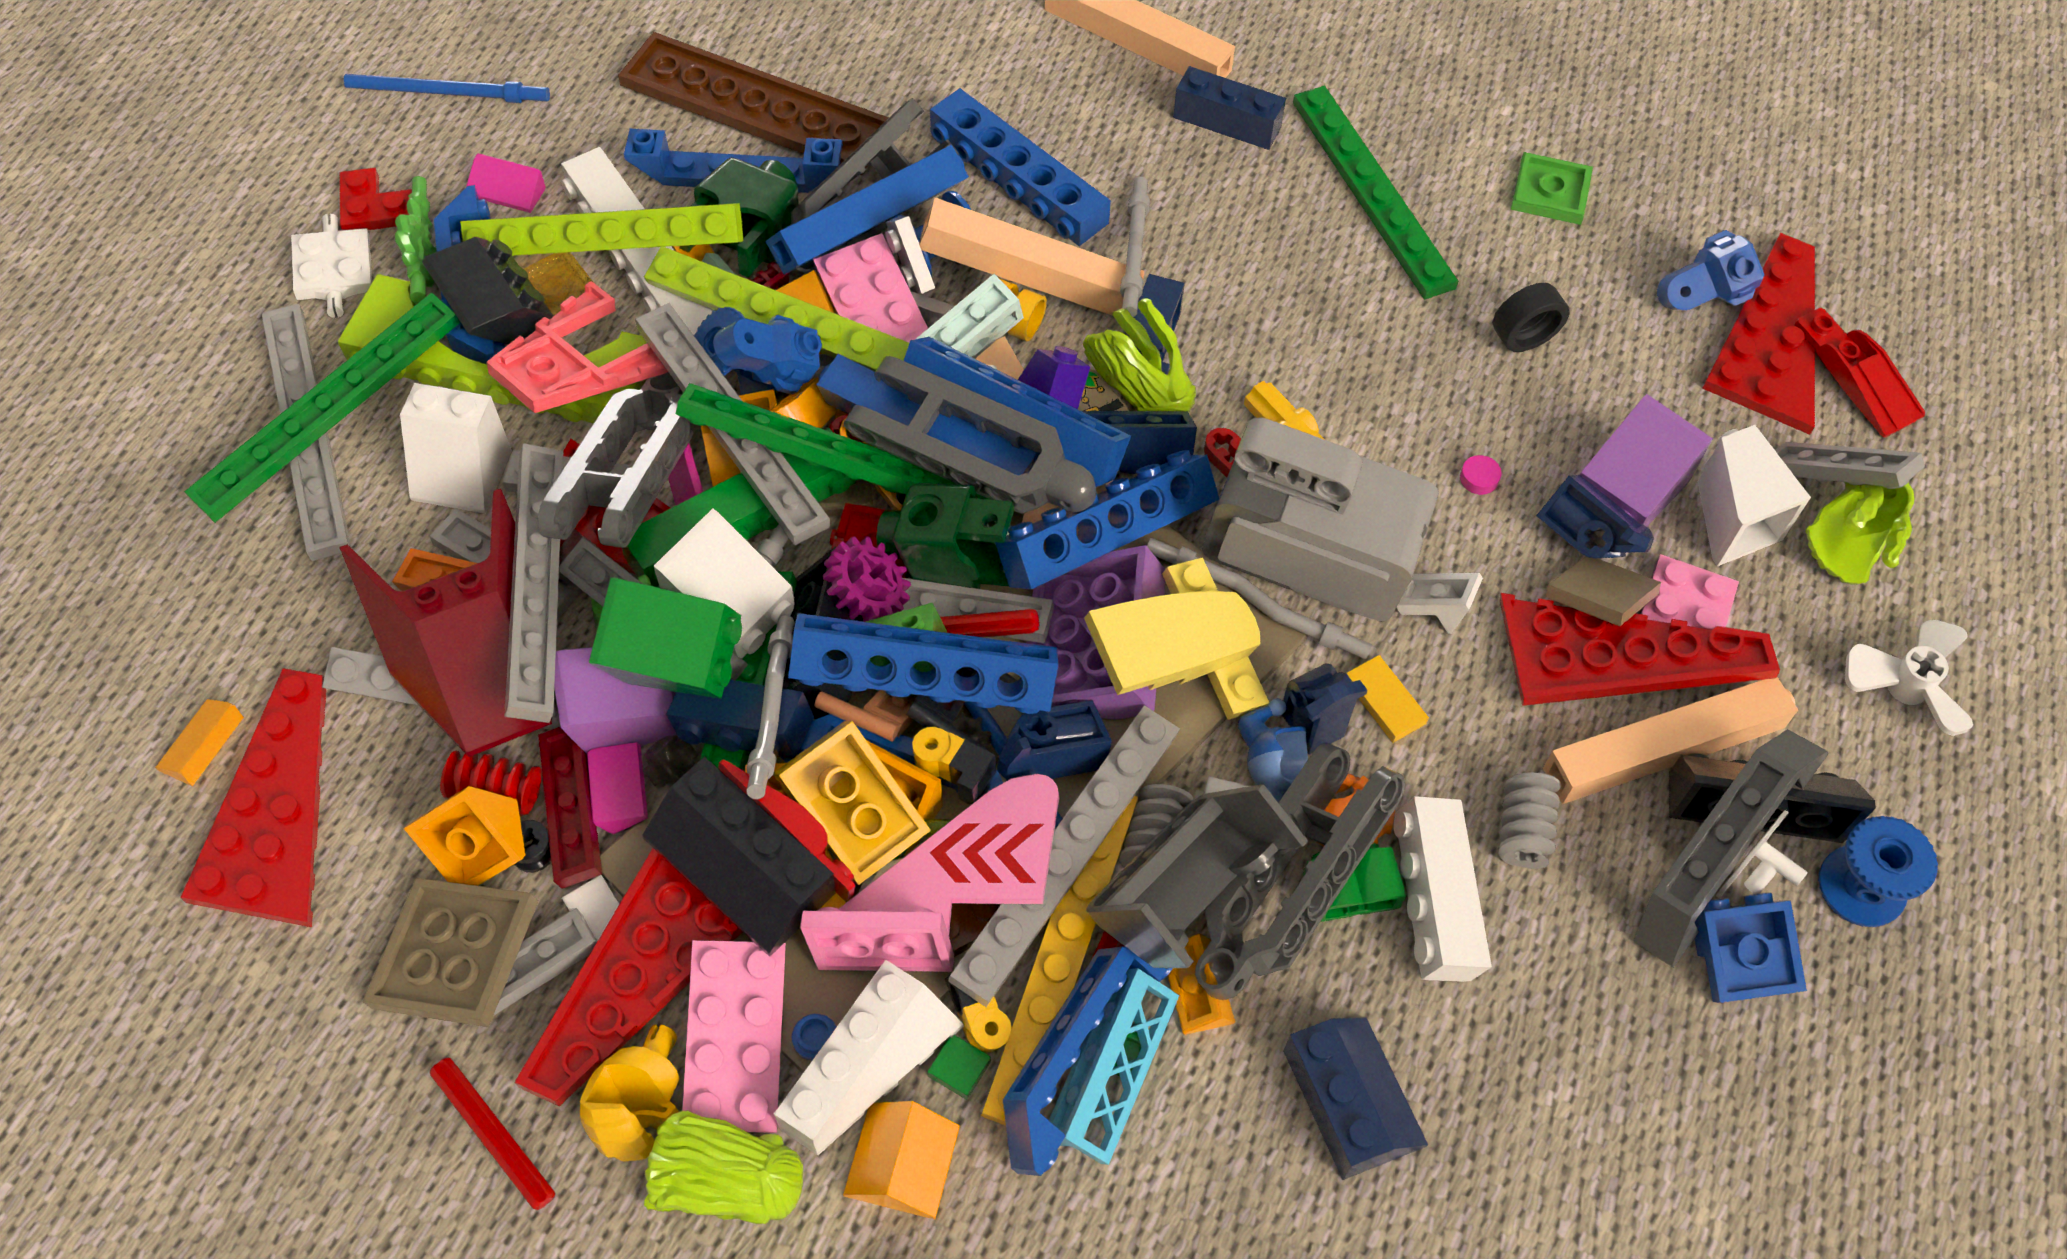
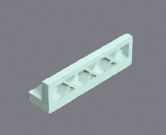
M993 274L916 339L929 336L975 359L994 341L1001 338L1024 318L1020 301Z

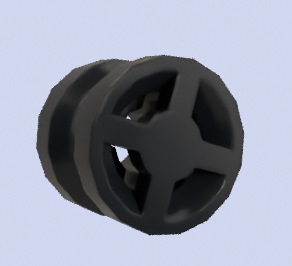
M535 820L520 821L523 843L525 844L531 839L533 841L526 847L524 846L525 856L514 865L526 873L541 871L551 863L548 831L540 822Z

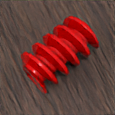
M455 750L451 752L444 765L440 780V791L444 798L449 799L468 786L517 799L519 816L521 817L530 813L538 799L542 769L539 766H533L527 776H525L526 765L524 762L519 761L515 763L511 772H509L510 761L508 758H500L494 767V756L490 753L484 754L478 762V754L471 757L464 754L461 759L460 752Z

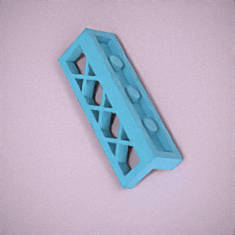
M1138 968L1127 970V980L1120 990L1112 994L1103 1009L1104 1017L1102 1021L1084 1039L1080 1047V1056L1073 1064L1049 1118V1121L1066 1135L1060 1146L1074 1147L1098 1163L1105 1165L1110 1163L1179 998L1177 993ZM1146 990L1162 999L1155 1017L1147 1020L1141 1005ZM1137 1031L1141 1050L1136 1059L1128 1061L1123 1044L1129 1033ZM1119 1073L1124 1090L1120 1100L1110 1104L1105 1086L1110 1076ZM1101 1116L1106 1133L1100 1147H1097L1084 1139V1135L1091 1119Z

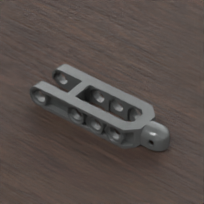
M911 98L903 104L791 211V225L820 211L830 201L838 197L843 192L842 188L866 170L865 166L867 164H870L882 179L910 166L911 164L893 143L910 127L909 124L924 112L918 103ZM947 139L938 147H936L928 156L952 144ZM886 222L821 256L880 234L887 227ZM813 260L790 272V275L802 277L813 270L815 271Z
M892 356L884 357L875 371L874 377L878 382L882 380L893 389L906 394L910 401L921 405L910 424L907 426L861 405L853 406L843 422L844 427L861 441L955 484L973 485L977 494L990 500L1012 501L1015 508L1014 511L1021 514L1038 509L1048 502L1067 511L1079 512L1089 508L1097 495L1094 477L1091 472L1083 466L1065 459L1055 427ZM939 414L949 418L953 415L976 425L977 430L985 433L987 430L1010 440L1012 446L1018 449L1023 446L1040 455L1030 472L1016 475L927 435Z
M669 372L648 378L641 390L627 389L613 394L540 505L538 528L543 537L567 539L590 505L607 508L603 516L602 528H598V538L602 545L623 548L630 543L693 436L690 421L687 418L675 415L678 401L683 391ZM645 429L655 430L647 444L641 445L640 455L632 468H627L623 475L610 473L636 432Z
M1323 743L1315 749L1279 801V804L1305 837L1325 846L1314 862H1308L1305 867L1307 872L1290 898L1285 897L1281 902L1282 910L1265 935L1260 934L1258 938L1245 941L1244 943L1241 932L1299 847L1279 849L1273 855L1275 858L1273 864L1259 875H1253L1252 873L1237 875L1206 907V921L1212 941L1199 958L1195 975L1207 994L1215 999H1231L1244 989L1253 974L1260 977L1291 967L1398 806L1405 787V780L1402 774L1382 766L1375 771L1362 790L1358 789L1341 815L1337 817L1324 810L1348 775L1350 755L1346 750L1329 743ZM1207 963H1209L1210 970L1214 973L1218 985L1206 983L1204 969Z

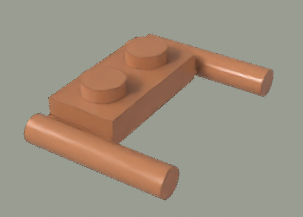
M879 690L861 709L821 691L815 700L814 706L845 721H853L858 727L894 741L914 721L906 713L917 695L910 694L907 697H896L887 694L885 690Z

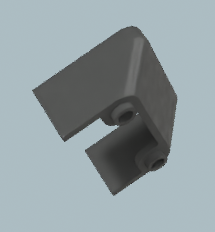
M1264 784L1206 793L1190 802L1089 903L1086 911L1100 928L1151 967L1166 969L1188 968L1194 961L1185 949L1189 938L1183 931L1237 875L1248 873L1259 875L1275 861L1273 855L1279 849L1303 847L1308 840Z

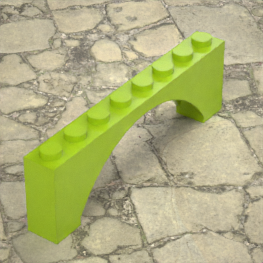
M381 274L376 275L338 340L346 360L351 358L417 304L410 299V281ZM622 331L618 339L583 356L599 368L647 342L643 336ZM439 341L393 377L394 379H402L404 377L417 380L424 385L441 386L459 391L488 395L498 404L507 405L512 403L524 406L530 410L489 375L487 364L468 359L452 351ZM646 380L538 413L549 412L561 415L571 422L582 420L595 423L613 394L627 389L641 390Z

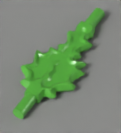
M416 176L412 179V193L408 195L409 200L407 201L409 215L399 214L395 220L398 230L395 233V242L402 252V261L407 267V276L410 279V299L417 304L426 297V287L432 288L435 282L422 261L426 256L437 252L436 247L430 242L432 235L429 230L433 228V224L428 218L430 202L427 199V181L422 176Z

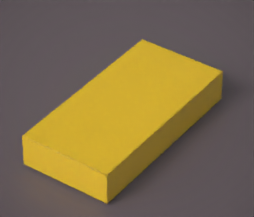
M1380 655L1347 672L1352 682L1361 680L1368 690L1366 695L1358 699L1392 743L1427 724L1428 715Z

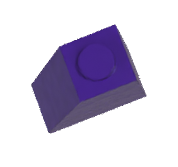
M1055 346L1054 351L1037 349L1018 380L1078 409L1090 366L1077 358L1078 353L1067 347Z

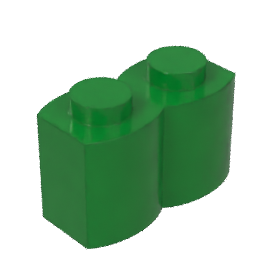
M1372 843L1320 922L1401 908L1406 898V893L1392 847H1379L1378 844ZM1320 852L1314 854L1311 860L1306 862V865L1309 861L1314 862ZM1306 868L1303 870V876L1307 872Z

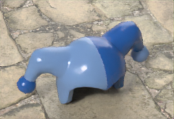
M1276 698L1270 701L1268 706L1252 710L1243 715L1238 721V729L1249 747L1247 767L1255 785L1264 784L1279 803L1308 761L1305 727L1268 728L1265 725L1268 718L1271 716H1281L1286 711L1285 702Z

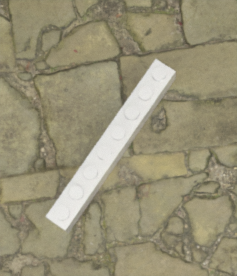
M601 147L561 163L565 179L561 180L562 187L570 200L576 198L580 213L644 209ZM672 246L666 247V248H669V249H671V250H674V249L672 248ZM660 247L609 250L617 269L621 270L624 268L626 270V278L635 294L641 292L644 296L643 303L647 312L670 303L694 335L702 321L706 319L708 314L711 315L712 311H714L647 283L644 275Z

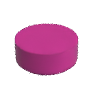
M1472 456L1465 461L1462 467L1460 481L1464 488L1471 493L1478 495L1489 494L1498 486L1502 475L1501 468L1494 459L1488 456Z

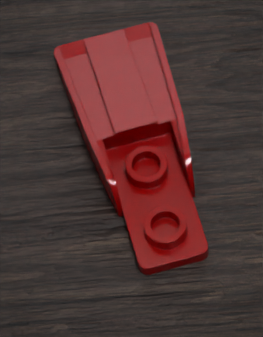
M1818 308L1798 318L1795 322V326L1804 332L1805 338L1816 349L1815 352L1844 392L1882 437L1886 438L1925 416V410L1886 351L1862 330H1851L1846 333L1823 308Z
M721 760L719 762V770L747 794L749 774L730 762ZM767 785L764 797L752 800L834 873L835 892L847 902L854 895L855 884L852 881L854 875L843 862L838 859L831 861L826 856L825 848L828 844V834L824 827L804 806Z

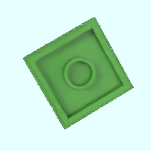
M1523 152L1511 210L1581 225L1584 218L1593 167Z

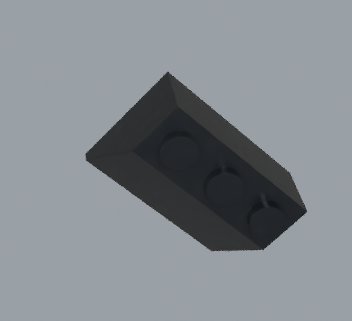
M473 237L426 256L422 263L468 334L509 345L519 336L524 339L536 330L535 324L543 317L550 320L553 314L544 303L543 295L529 281L528 273L513 258L512 250L499 240L491 242L479 237Z

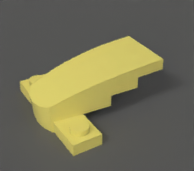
M1203 558L1168 566L1162 575L1171 593L1170 595L1139 599L1091 610L1084 618L1117 695L1148 686L1149 690L1175 681L1183 684L1207 674L1228 720L1243 716L1247 712L1267 706L1270 703L1249 659L1250 654L1260 645V631L1256 619L1247 603L1236 592L1217 590Z

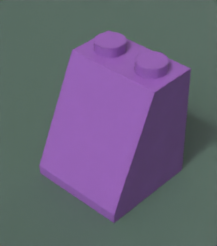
M1646 394L1582 470L1580 475L1637 522L1647 527L1690 482L1713 438Z
M593 647L556 651L554 689L560 726L585 753L599 747L635 742L643 746L677 735L666 716L677 692L631 685L619 680L589 663Z

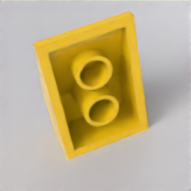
M853 721L842 722L773 773L790 799L804 806L824 827L828 834L827 847L838 860L850 869L854 875L853 880L857 885H860L931 831Z

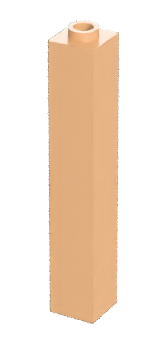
M1045 0L1044 10L1183 76L1189 66L1224 78L1232 71L1234 45L1137 0Z
M934 198L924 220L919 241L921 250L1112 316L1114 311L1122 309L1123 297L1120 294L1121 279L1125 275L1126 264ZM1143 270L1140 271V276L1142 277V279L1144 278L1145 272Z
M1778 677L1764 679L1553 750L1543 770L1545 774L1554 776L1560 781L1561 788L1556 794L1561 803L1565 804L1673 767L1680 755H1708L1784 729L1798 712L1793 695L1788 689L1784 688Z

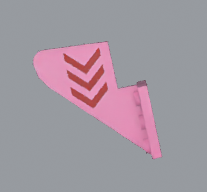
M1034 774L1012 778L988 791L839 909L824 907L818 911H803L800 928L818 970L878 971L884 961L887 960L903 971L953 972L954 952L949 939L952 903L1043 904L1059 802L1058 787L1054 780L1046 775Z

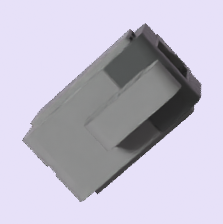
M1254 418L1247 423L1233 465L1202 545V551L1206 557L1219 564L1286 589H1291L1294 592L1345 611L1377 621H1386L1393 615L1411 582L1439 491L1433 483L1359 456L1349 448L1269 419Z

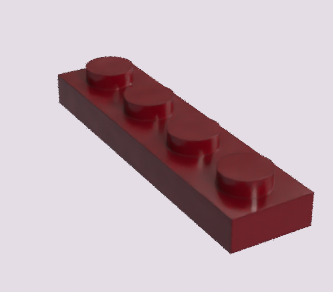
M561 727L538 734L553 882L563 889L603 874L597 826L593 823L587 753Z

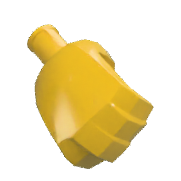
M657 1024L651 1026L642 1047L632 1046L618 1050L593 1072L580 1100V1120L594 1146L607 1158L614 1157L623 1162L646 1159L652 1151L655 1140L652 1134L647 1133L644 1128L653 1127L658 1129L671 1115L679 1112L676 1106L670 1102L679 1082V1076L675 1067L667 1059L678 1038L675 1031L668 1026L660 1024L659 1030Z

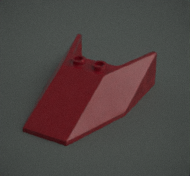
M501 488L493 491L491 541L488 558L480 563L408 590H394L348 544L339 547L391 677L468 757L552 724V717L549 723L504 717L515 520Z

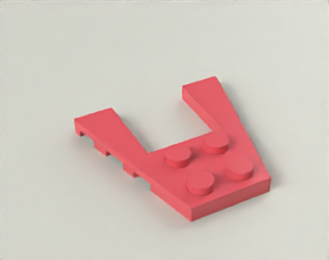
M592 281L585 285V292L578 298L571 296L560 304L561 311L550 320L543 317L535 324L536 330L525 339L519 336L487 361L489 375L534 413L668 372L648 343L598 368L562 338L616 311L614 298Z

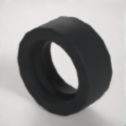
M1536 283L1524 287L1504 301L1495 312L1492 323L1494 330L1507 349L1513 352H1524L1539 347L1554 337L1566 324L1570 312L1567 303L1553 285L1549 283Z

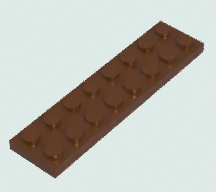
M656 32L650 35L618 74L620 86L802 154L805 151L806 138L842 140L840 164L889 118Z

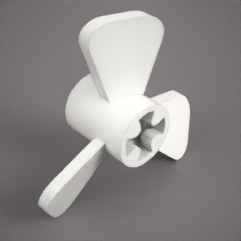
M1939 620L1925 621L1917 630L1915 647L1903 659L1864 644L1855 645L1847 654L1845 682L1852 691L1860 692L1888 687L1891 695L1904 704L1917 705L1926 701L1938 727L1944 733L1951 736L1966 733L1973 726L1970 716L1938 686L1948 674L1949 666L1945 658L1967 639V632L1962 627Z

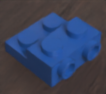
M1761 893L1744 896L1745 905L1730 906L1729 898L1709 901L1694 923L1699 931L1695 937L1697 956L1705 957L1713 1002L1723 1003L1807 991L1791 900L1773 901L1772 893Z

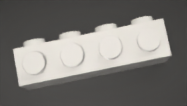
M1414 796L1395 813L1394 833L1399 839L1402 857L1400 871L1406 881L1408 894L1407 913L1413 924L1415 936L1414 956L1417 963H1419L1421 979L1472 981L1492 966L1462 802L1457 799Z

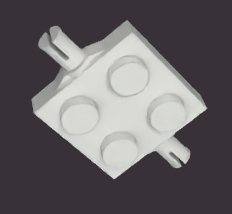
M325 214L322 217L323 232L291 235L293 291L296 300L314 298L327 300V315L335 318V309L338 317L344 314L342 299L355 294L366 293L372 284L370 238L367 228L338 231V217L330 214L329 221L328 214Z

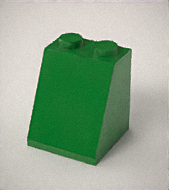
M611 577L589 663L627 684L722 699L724 687L729 684L732 675L730 661L734 645L739 642L742 634V615L725 603Z

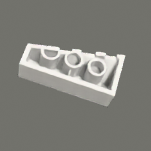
M885 960L775 1111L774 1116L779 1129L816 1155H819L865 1114L864 1111L882 1095L886 1096L898 1085L900 1079L917 1064L921 1065L934 1053V1049L949 1036L952 1038L964 1027V1024L922 982Z

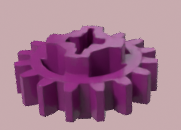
M851 537L846 543L841 542L825 561L824 565L829 570L823 575L824 580L832 583V586L827 590L828 595H837L840 599L836 607L841 609L847 606L850 609L849 618L853 620L860 614L864 622L901 612L904 609L903 605L910 600V596L905 591L911 587L910 581L902 579V575L907 571L906 567H897L895 564L898 555L893 553L888 556L884 553L885 544L882 542L877 547H873L870 537H865L861 542L856 537Z

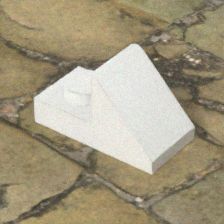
M1480 573L1413 574L1411 582L1396 608L1401 615H1436L1447 633L1452 634L1469 611L1483 578Z

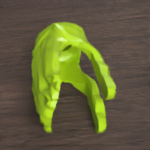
M1141 299L1137 303L1138 309L1147 319L1148 324L1168 352L1170 362L1168 374L1162 372L1161 357L1157 347L1151 342L1142 324L1135 320L1127 309L1114 311L1113 317L1129 337L1120 331L1109 329L1085 337L1083 341L1084 353L1095 370L1108 385L1116 389L1137 411L1190 412L1195 404L1196 387L1184 371L1176 334L1166 324L1163 315L1154 307L1151 299Z
M1844 482L1845 489L1841 494L1825 505L1819 511L1813 524L1805 529L1809 540L1808 547L1812 550V557L1817 560L1819 567L1826 569L1829 575L1839 577L1842 583L1857 585L1869 581L1870 571L1879 559L1880 554L1883 563L1887 567L1895 568L1898 566L1899 556L1912 532L1909 512L1913 507L1915 498L1913 488L1909 482L1895 489H1887L1884 486L1870 484L1851 485L1849 482Z
M688 1110L671 1115L657 1129L658 1136L655 1138L652 1151L648 1156V1168L645 1170L648 1195L644 1199V1206L648 1211L670 1212L678 1210L687 1214L714 1215L723 1220L740 1219L753 1224H767L770 1220L786 1218L795 1209L803 1187V1164L797 1152L784 1145L780 1135L765 1134L756 1137L725 1120L701 1117Z

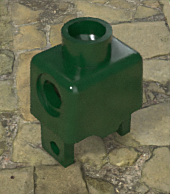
M731 157L726 159L694 188L695 202L691 206L740 203L744 241L720 244L738 252L739 274L749 277L762 262L769 264L772 261H776L765 241L779 231L791 226V211L799 205L798 187L793 173L779 161L766 160L760 167ZM695 245L679 246V249L690 252Z
M916 483L908 489L901 511L886 509L882 513L877 526V546L881 542L885 544L884 553L888 556L896 553L898 555L897 559H902L910 578L914 580L980 589L981 584L1009 587L996 544H993V542H1005L1015 508L1012 501L978 499L973 485ZM991 521L997 522L992 527H989L988 523Z

